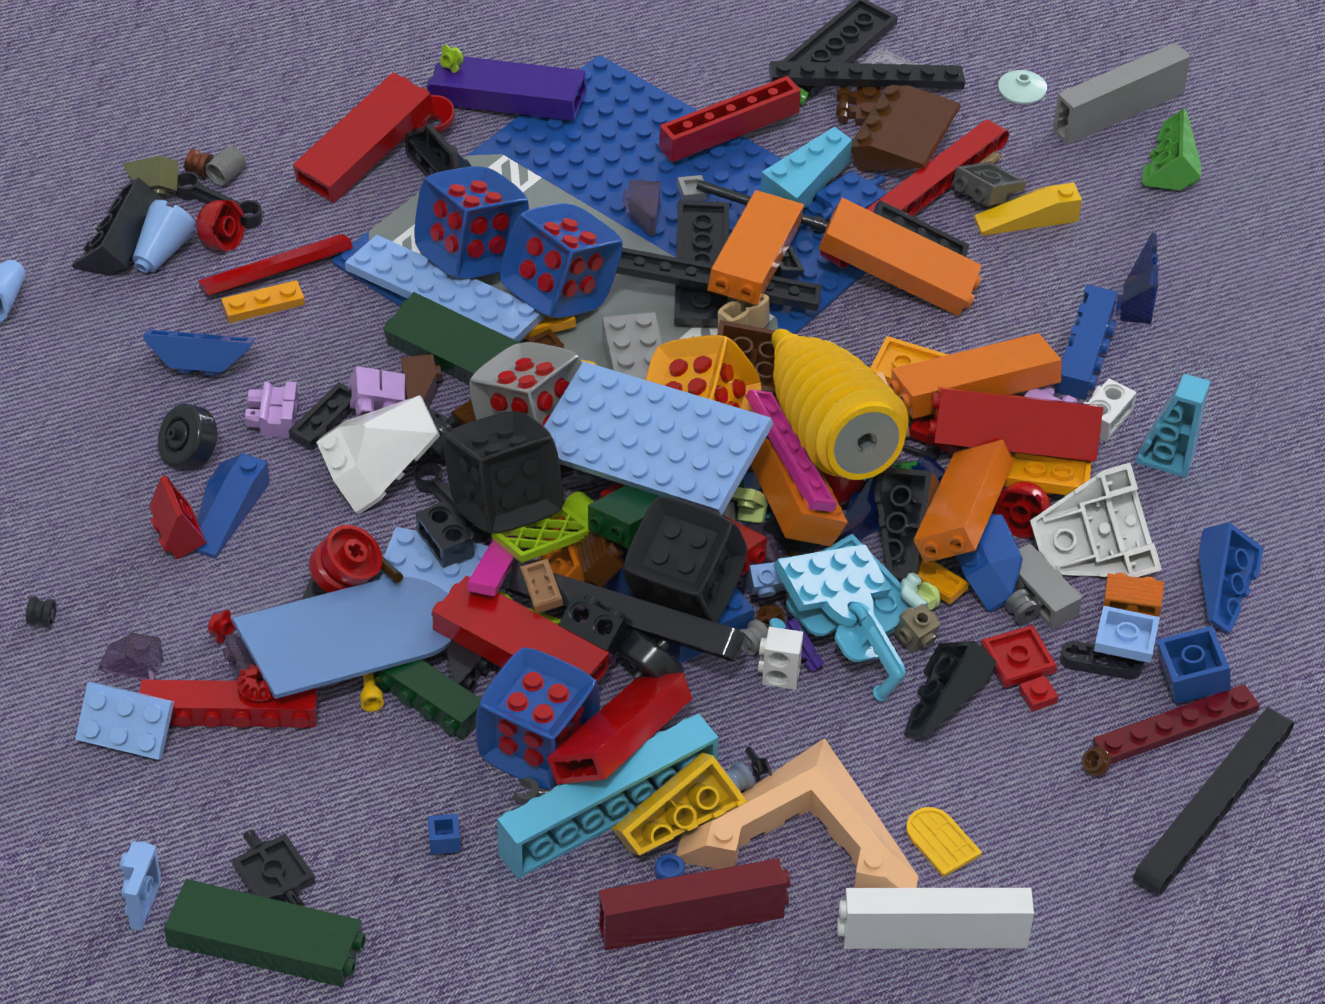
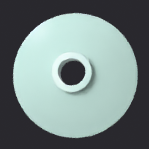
M1014 70L1000 78L998 90L1006 100L1015 104L1028 105L1037 103L1045 97L1047 84L1041 76L1034 72Z

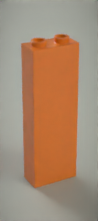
M755 190L711 268L707 290L758 305L800 226L804 204Z
M841 198L835 208L818 249L957 316L960 315L964 308L969 309L975 297L971 292L977 289L982 279L978 275L981 264L844 198Z
M1040 333L893 368L891 369L889 387L901 398L912 419L935 413V409H931V399L933 392L937 393L938 387L1011 395L1060 383L1062 360Z
M1004 440L954 452L914 537V542L925 563L976 550L1014 463Z

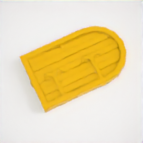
M924 807L915 810L909 816L906 823L908 837L943 878L982 856L981 850L943 810L934 807Z

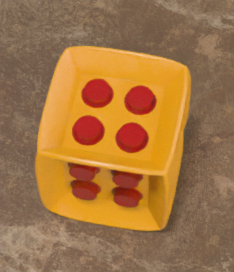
M721 335L683 338L659 345L651 358L645 379L750 412L754 411L745 397L749 389L762 391L760 377L752 363L734 341Z

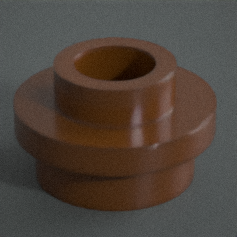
M1093 747L1087 750L1082 757V765L1086 772L1096 777L1104 775L1111 764L1109 752L1101 747Z

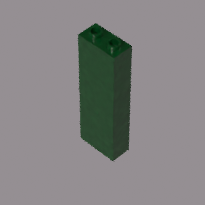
M413 292L408 299L402 302L398 312L386 322L383 329L389 346L410 356L433 354L435 365L440 364L441 371L469 385L471 377L480 367L505 349L520 343L416 292Z
M744 477L738 486L740 488H744ZM626 485L588 505V530L629 549L646 511L659 495Z
M185 879L164 927L167 946L339 987H344L347 977L353 976L356 967V953L363 950L366 941V934L362 933V922L359 919Z

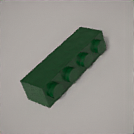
M423 660L374 672L375 683L380 689L389 691L398 697L404 705H410L419 711L425 719L432 720L440 725L447 734L455 735L463 741L476 729V713L481 698Z

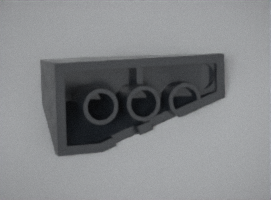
M887 468L876 476L874 497L879 514L878 520L882 531L887 570L897 579L906 578L909 573L919 574L922 556L914 542V537L938 488L939 480L932 471Z
M976 641L939 643L925 667L924 674L927 676L925 685L919 686L917 694L921 698L919 703L912 708L904 735L907 738L927 737L990 679L997 661Z

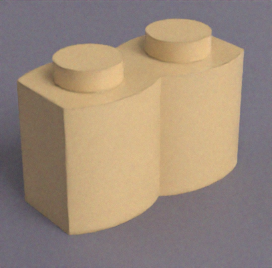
M763 294L758 305L741 300L725 304L718 311V327L720 320L764 328L769 323V297Z

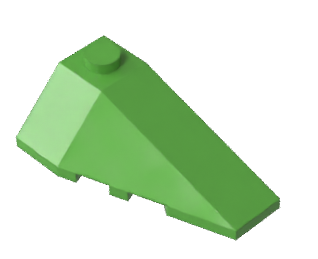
M1183 108L1165 120L1156 139L1159 144L1156 149L1151 150L1149 155L1152 158L1151 163L1146 164L1143 168L1142 183L1145 186L1182 190L1186 186H1192L1197 183L1201 177V162L1188 113Z

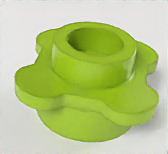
M443 45L441 47V66L451 69L453 73L458 72L459 66L463 63L462 52L457 47L450 48L448 45Z

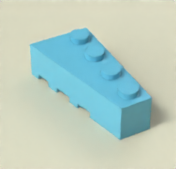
M833 127L762 171L760 191L802 203L804 208H808L816 193L824 189L826 184L830 180H834L850 163L852 139L836 127Z
M1183 374L1143 439L1134 463L1187 478L1196 453L1211 381Z

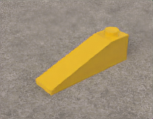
M1074 182L1039 187L974 215V220L981 236L1073 223L1079 221L1082 199Z

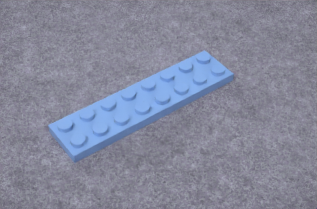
M379 235L373 237L345 262V270L405 298H409L413 292H416L517 342H520L545 318L544 314L536 311L521 299L475 278L450 276L425 256Z

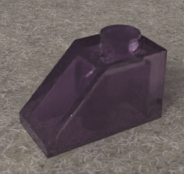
M630 180L629 190H624L623 205H627V216L650 236H655L660 205L661 182Z
M131 633L108 645L99 665V671L144 680H155L163 662L161 639L159 637Z

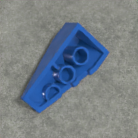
M242 453L220 463L207 481L197 519L207 543L195 549V552L214 559L217 558L270 484L267 461Z
M1230 522L1204 528L1199 548L1208 621L1225 634L1231 632L1241 612L1240 604L1242 599L1249 595L1251 591L1249 585L1252 579H1257L1264 549Z

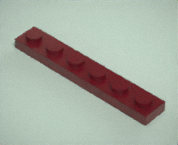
M1243 684L1229 691L1206 697L1093 738L1092 745L1106 749L1110 754L1111 764L1256 713L1259 711L1260 704L1246 684Z

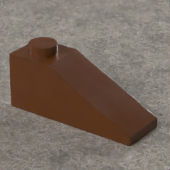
M433 354L401 357L402 374H405L406 400L420 395L426 407L429 408L437 393V381H441L440 364L435 365Z

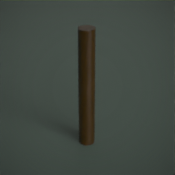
M382 556V566L380 569L393 582L400 583L403 580L402 573Z

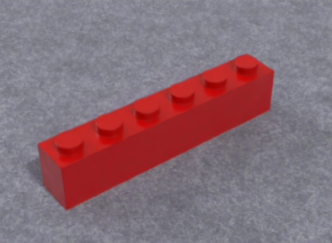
M788 76L661 124L659 129V148L671 162H674L797 114L800 109L801 90Z
M141 680L139 693L174 701L169 726L305 728L316 727L318 688L277 699L252 701L239 693L237 681ZM257 681L258 687H260L262 681Z

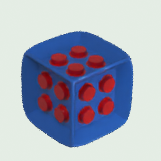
M471 166L431 174L423 180L419 192L414 227L415 244L428 260L450 276L475 278L500 273L502 258L512 227L519 215L529 210L528 199L515 184L497 171L487 167Z
M556 203L532 208L521 213L512 227L501 262L500 280L515 296L546 316L564 318L590 312L600 307L610 292L621 259L623 241L613 229L576 205Z
M521 648L507 661L493 679L478 706L476 713V741L479 754L488 763L520 780L521 778L535 780L540 788L549 790L559 785L556 784L547 757L600 711V690L597 681L583 670L552 655L532 648Z

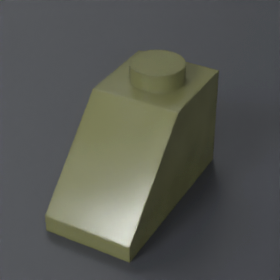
M160 155L124 163V169L133 180L139 177L159 196L164 197L166 193L177 191L178 161Z

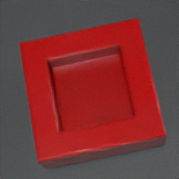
M1045 675L1019 684L1018 692L1031 712L1058 703L1059 696Z

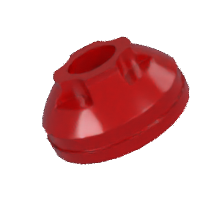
M431 95L433 111L415 129L428 125L432 120H439L441 123L434 128L439 133H442L454 121V106L449 99L443 96Z

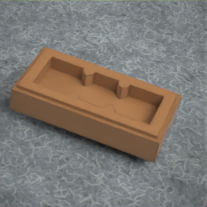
M548 559L520 567L536 613L564 605Z

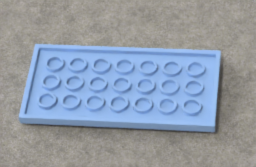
M583 361L544 427L550 432L555 442L559 463L655 495L678 499L722 515L774 423L770 417Z

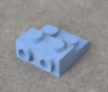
M775 562L750 565L743 581L745 593L759 595L761 598L773 596L776 594L775 592L780 591L788 593L773 567Z
M1103 606L1094 651L1151 663L1160 617Z
M132 841L129 851L123 853L120 862V870L124 872L122 897L126 901L125 915H128L130 928L142 931L162 881L156 846L143 841Z

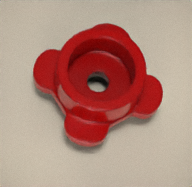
M223 610L221 614H214L208 623L209 633L216 636L215 641L219 644H222L225 638L230 636L235 630L229 610Z

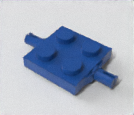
M853 171L848 172L816 193V202L826 208L818 213L817 216L826 218V221L830 219L841 198L867 209L887 194L886 191L878 187L885 183V177L878 174L871 180H866Z

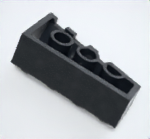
M139 177L124 186L107 211L109 215L95 229L99 233L91 241H87L83 247L86 254L81 258H77L72 267L77 270L111 276L119 270L121 272L124 271L131 263L130 257L135 251L149 206L153 201L160 200L161 196Z

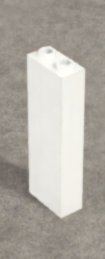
M846 888L845 900L839 901L837 935L843 936L844 949L1028 948L1034 916L1031 888Z

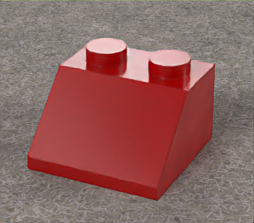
M164 475L160 478L149 505L153 514L150 521L155 530L162 536L158 540L166 553L171 551L177 559H180L207 542L191 504L169 478Z

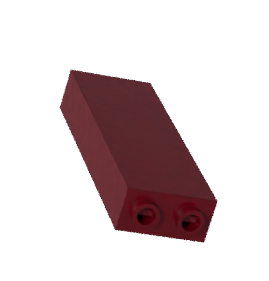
M777 858L599 890L598 926L605 951L782 919L784 918L785 906L789 905L786 888H789L791 884L788 870L782 869L780 859Z

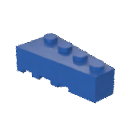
M1086 284L1083 303H1080L1076 323L1073 325L1069 343L1066 346L1062 359L1061 382L1056 383L1055 393L1086 400L1089 390L1094 391L1098 378L1095 372H1101L1104 357H1101V355H1107L1110 345V339L1107 338L1108 336L1113 337L1117 322L1112 320L1117 291Z

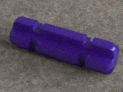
M796 618L785 622V629L801 631L799 628L802 626ZM803 630L801 631L803 632L801 658H805L806 662L804 663L809 671L812 672L820 668L824 661L819 653L815 654L814 651L816 649Z

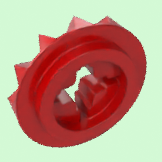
M250 664L247 670L242 669L240 671V676L237 678V688L243 697L252 701H266L274 698L265 680L258 687V677L263 676L257 666Z

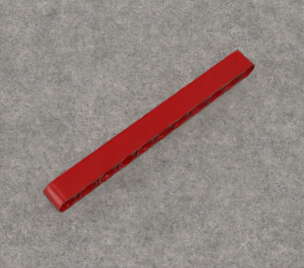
M989 119L984 120L928 162L925 168H920L868 207L867 210L874 212L875 205L881 200L914 216L952 187L957 167L977 164L996 150H1001L1008 141L1009 131ZM820 250V255L838 267L844 269L850 265Z

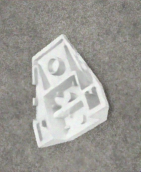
M419 395L346 420L324 434L317 441V444L333 481L355 513L359 515L382 500L387 494L385 490L395 479L399 481L405 475L402 471L413 459L417 461L439 438L440 434L423 398Z
M1131 463L1101 471L1030 520L1038 550L1043 553L1054 569L1059 570L1062 575L1107 577L1108 573H1125L1128 576L1140 577L1162 570L1137 493L1138 487Z

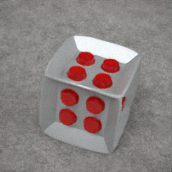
M533 342L519 343L505 349L480 367L470 379V396L476 420L503 412L516 411L527 414L544 426L582 364L580 357L576 353L564 348Z

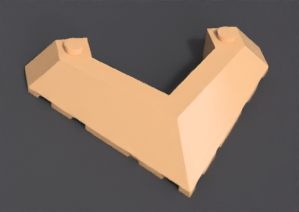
M825 738L774 771L772 776L768 775L752 788L743 792L742 795L747 800V803L739 807L736 806L717 818L707 820L690 831L683 832L676 854L687 864L715 869L736 866L740 848L750 843L751 838L762 832L764 834L784 825L785 820L796 814L801 816L810 811L816 819L819 818L827 827L828 834L839 847H844L852 857L851 861L857 867L854 888H917L918 882L917 873Z

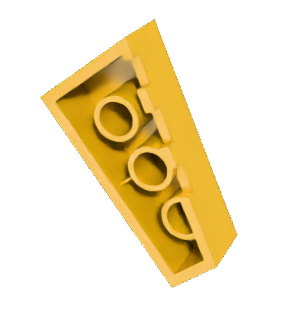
M701 753L611 829L629 852L641 855L674 839L675 836L698 827L699 824L707 820L717 818L725 814L726 811L747 803V800L715 757Z

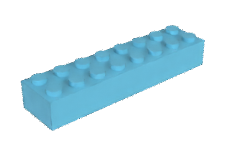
M698 713L689 719L681 720L677 725L666 731L656 733L605 780L559 784L548 793L530 799L527 804L515 810L505 812L497 819L498 855L515 877L519 879L611 830L613 826L701 753L713 755L717 760L719 737Z

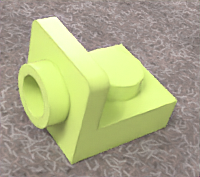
M737 487L731 498L738 502L739 511L737 519L744 522L763 524L768 506L765 494L755 489Z

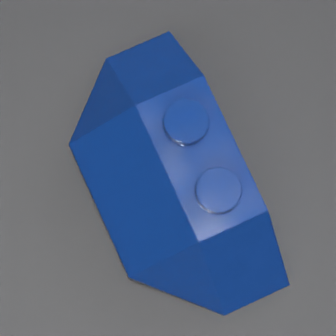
M149 329L143 335V340L169 368L177 369L179 373H192L193 370L203 371L205 375L212 376L219 375L220 372L226 370L255 343L254 337Z
M991 514L976 550L956 555L966 579L990 613L1003 606L1007 599L1016 592L1015 586L1019 579L1023 561L1022 554L1002 514Z

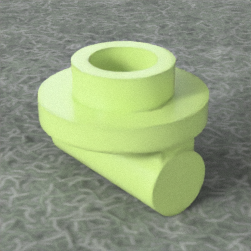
M928 582L918 585V594L928 602V610L938 607L940 604L938 589Z

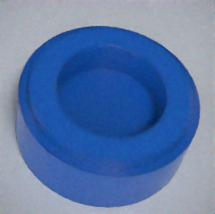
M663 855L655 863V877L657 880L685 875L684 861L676 855Z

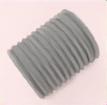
M228 146L206 164V173L213 183L224 186L246 168V159L240 150Z

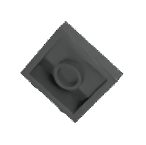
M990 161L957 167L952 186L965 196L973 197L976 202L986 207L1005 203L1007 195H1011L1013 192L1024 191L1026 185L1025 180Z

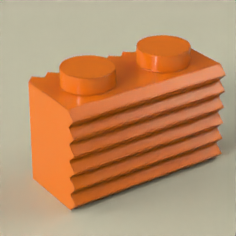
M1108 573L1103 606L1160 617L1164 581L1156 580L1153 577L1139 578L1128 576L1125 573Z

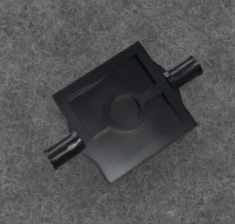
M250 830V834L247 831L243 838L251 848L246 853L232 859V865L249 892L253 895L274 900L286 899L288 903L304 906L297 892L314 884L315 875L286 833L273 840L261 842L254 830Z

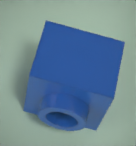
M458 813L428 816L431 855L461 852Z

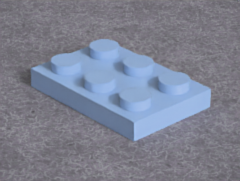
M88 682L75 740L153 759H162L174 701L95 682Z

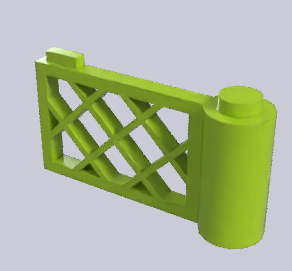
M574 492L568 496L562 509L556 514L514 530L492 533V539L518 561L524 563L584 539V535H588L590 531L588 530V505L595 501L583 492ZM563 516L566 520H556L555 518ZM531 527H542V529H533ZM548 528H559L561 531L548 530ZM568 529H572V530H579V531H577V532H570V531H567V530H568ZM507 536H518V538H508ZM524 537H536L537 540L524 539ZM544 538H548V539H555V540H553V541H546V540H543V539H544ZM520 547H523V548H532V549H529V550H526V551L523 552V551L520 550L519 548H520Z

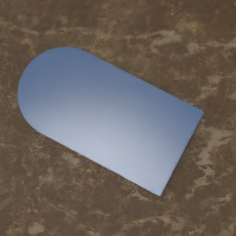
M403 577L400 583H395L390 578L380 579L232 618V622L241 640L244 642L275 699L428 658L445 650L453 642L451 639L433 630V617L431 615L435 604L439 601L442 602L448 593L430 582L411 577Z

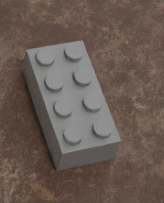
M655 312L602 318V342L608 369L646 379L651 358L656 348L662 344Z

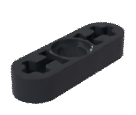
M1069 641L1062 646L1060 662L1065 668L1129 680L1139 678L1143 671L1144 661L1094 651L1095 644ZM1071 653L1076 654V657H1070ZM1098 656L1106 657L1110 662L1107 664H1099L1095 661L1094 658ZM1128 663H1132L1133 667H1128Z

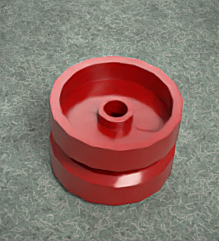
M340 525L333 529L325 537L324 541L320 542L313 550L309 559V569L312 578L327 593L365 584L373 579L382 566V553L378 543L372 535L354 525Z

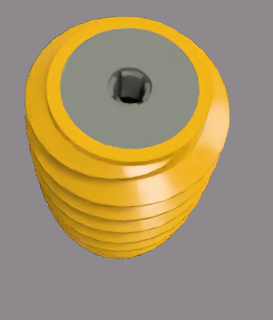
M786 329L774 331L771 342L775 351L773 380L777 400L785 417L790 422L793 432L797 434L801 446L805 448L814 465L831 476L852 480L874 477L890 467L901 453L908 430V411L901 398L863 361L835 343L816 337L799 336Z

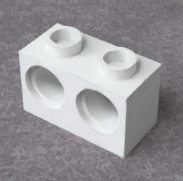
M1108 379L1102 387L1098 386L1095 389L1089 402H1084L1085 404L1103 407L1099 439L1105 442L1110 439L1133 412L1137 392L1111 379Z
M769 627L767 638H761L758 672L763 673L762 685L796 690L801 667L803 632Z

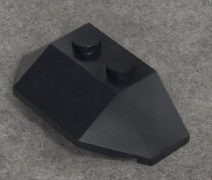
M431 124L405 134V152L426 176L441 171L471 167L470 162L464 159L458 153L456 147L450 145Z

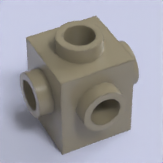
M924 604L914 609L909 607L900 614V621L894 634L911 654L922 647L930 646L937 639L936 634L941 624L935 613L928 610Z

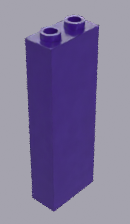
M463 56V63L459 66V71L453 73L447 67L443 68L440 62L439 64L437 63L432 79L428 80L427 90L431 95H440L449 99L455 107L574 121L587 91L585 70Z

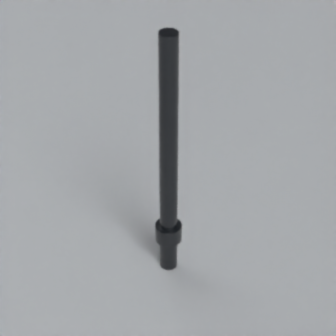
M702 180L698 181L696 187L697 190L747 206L751 199V196ZM802 213L800 224L809 226L811 230L821 233L826 231L829 222L826 221V218L817 215L812 217Z

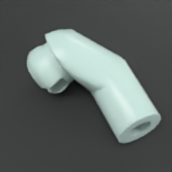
M909 573L901 581V596L903 600L913 609L921 604L927 607L928 602L918 594L917 586L921 584V578L915 573Z

